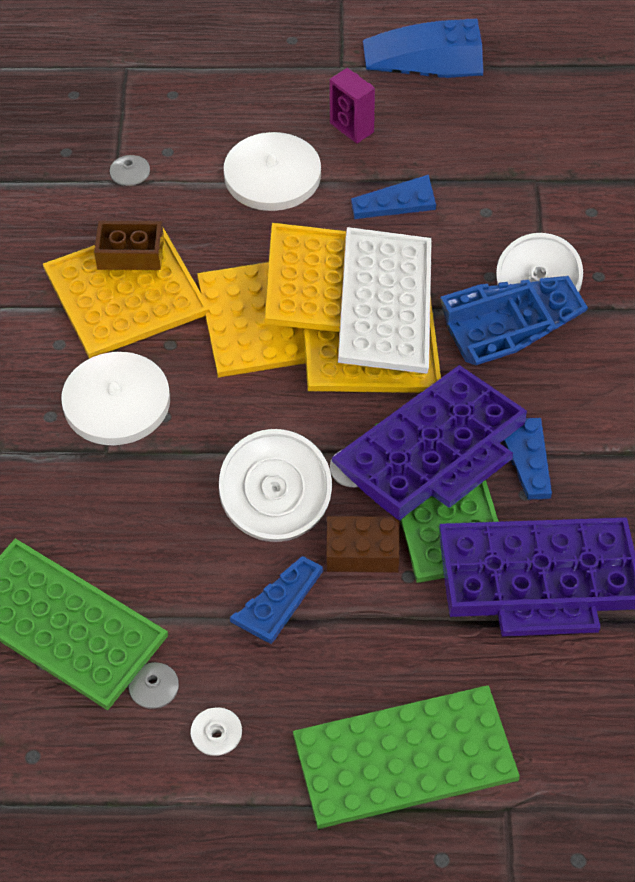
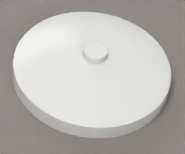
M533 233L522 236L513 241L503 251L498 261L497 284L499 282L516 284L520 283L521 280L536 282L540 281V278L569 276L578 292L582 286L583 266L579 254L567 241L552 234Z

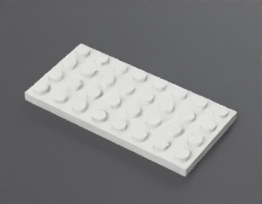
M347 227L338 363L428 373L431 238Z

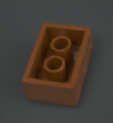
M98 221L94 249L97 270H161L164 244L162 221Z
M327 516V572L399 573V520L395 517Z

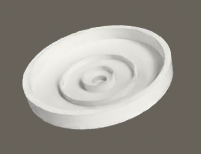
M278 132L257 134L242 140L228 153L224 162L225 184L230 194L236 200L251 208L265 211L292 208L310 198L318 188L321 180L320 158L315 149L299 137Z
M110 352L86 360L69 375L62 391V407L70 427L84 439L103 445H123L146 437L162 423L170 405L169 386L162 370L146 357L129 352Z
M281 429L262 430L248 435L239 441L226 456L219 476L220 500L229 519L247 535L270 542L295 539L311 530L324 515L332 492L330 469L321 451L305 437Z

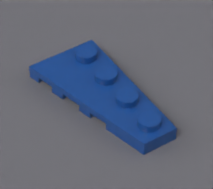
M429 175L351 198L354 219L436 210Z
M526 418L525 424L502 442L507 449L513 452L511 462L517 470V476L527 499H551L552 491L541 418Z
M302 556L280 574L278 580L273 584L267 585L259 596L248 601L240 612H235L230 617V622L272 644L322 574L323 566Z

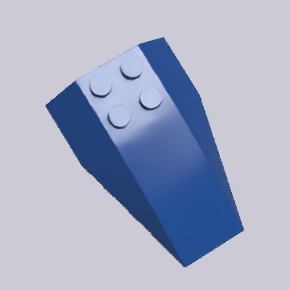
M477 19L420 23L394 29L363 40L366 69L392 72L395 69L401 70V73L409 74L410 71L421 72L420 75L429 76V73L438 74V77L441 78L483 76L482 41Z
M569 276L540 278V281L536 282L521 280L520 283L516 284L499 282L496 286L480 284L440 297L448 331L465 362L473 365H479L516 353L588 309Z

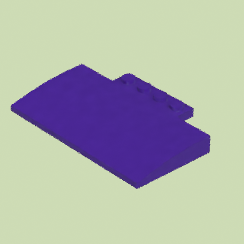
M458 365L333 456L332 462L364 493L397 520H401L431 496L450 508L512 460L513 452L500 443L525 424L527 410Z
M627 518L447 523L439 525L450 617L498 615L502 636L598 633L600 623L597 611L635 610V550Z

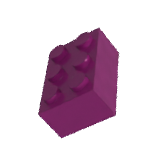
M346 68L329 79L330 124L357 144L374 133L375 88L372 84L363 80L357 73Z

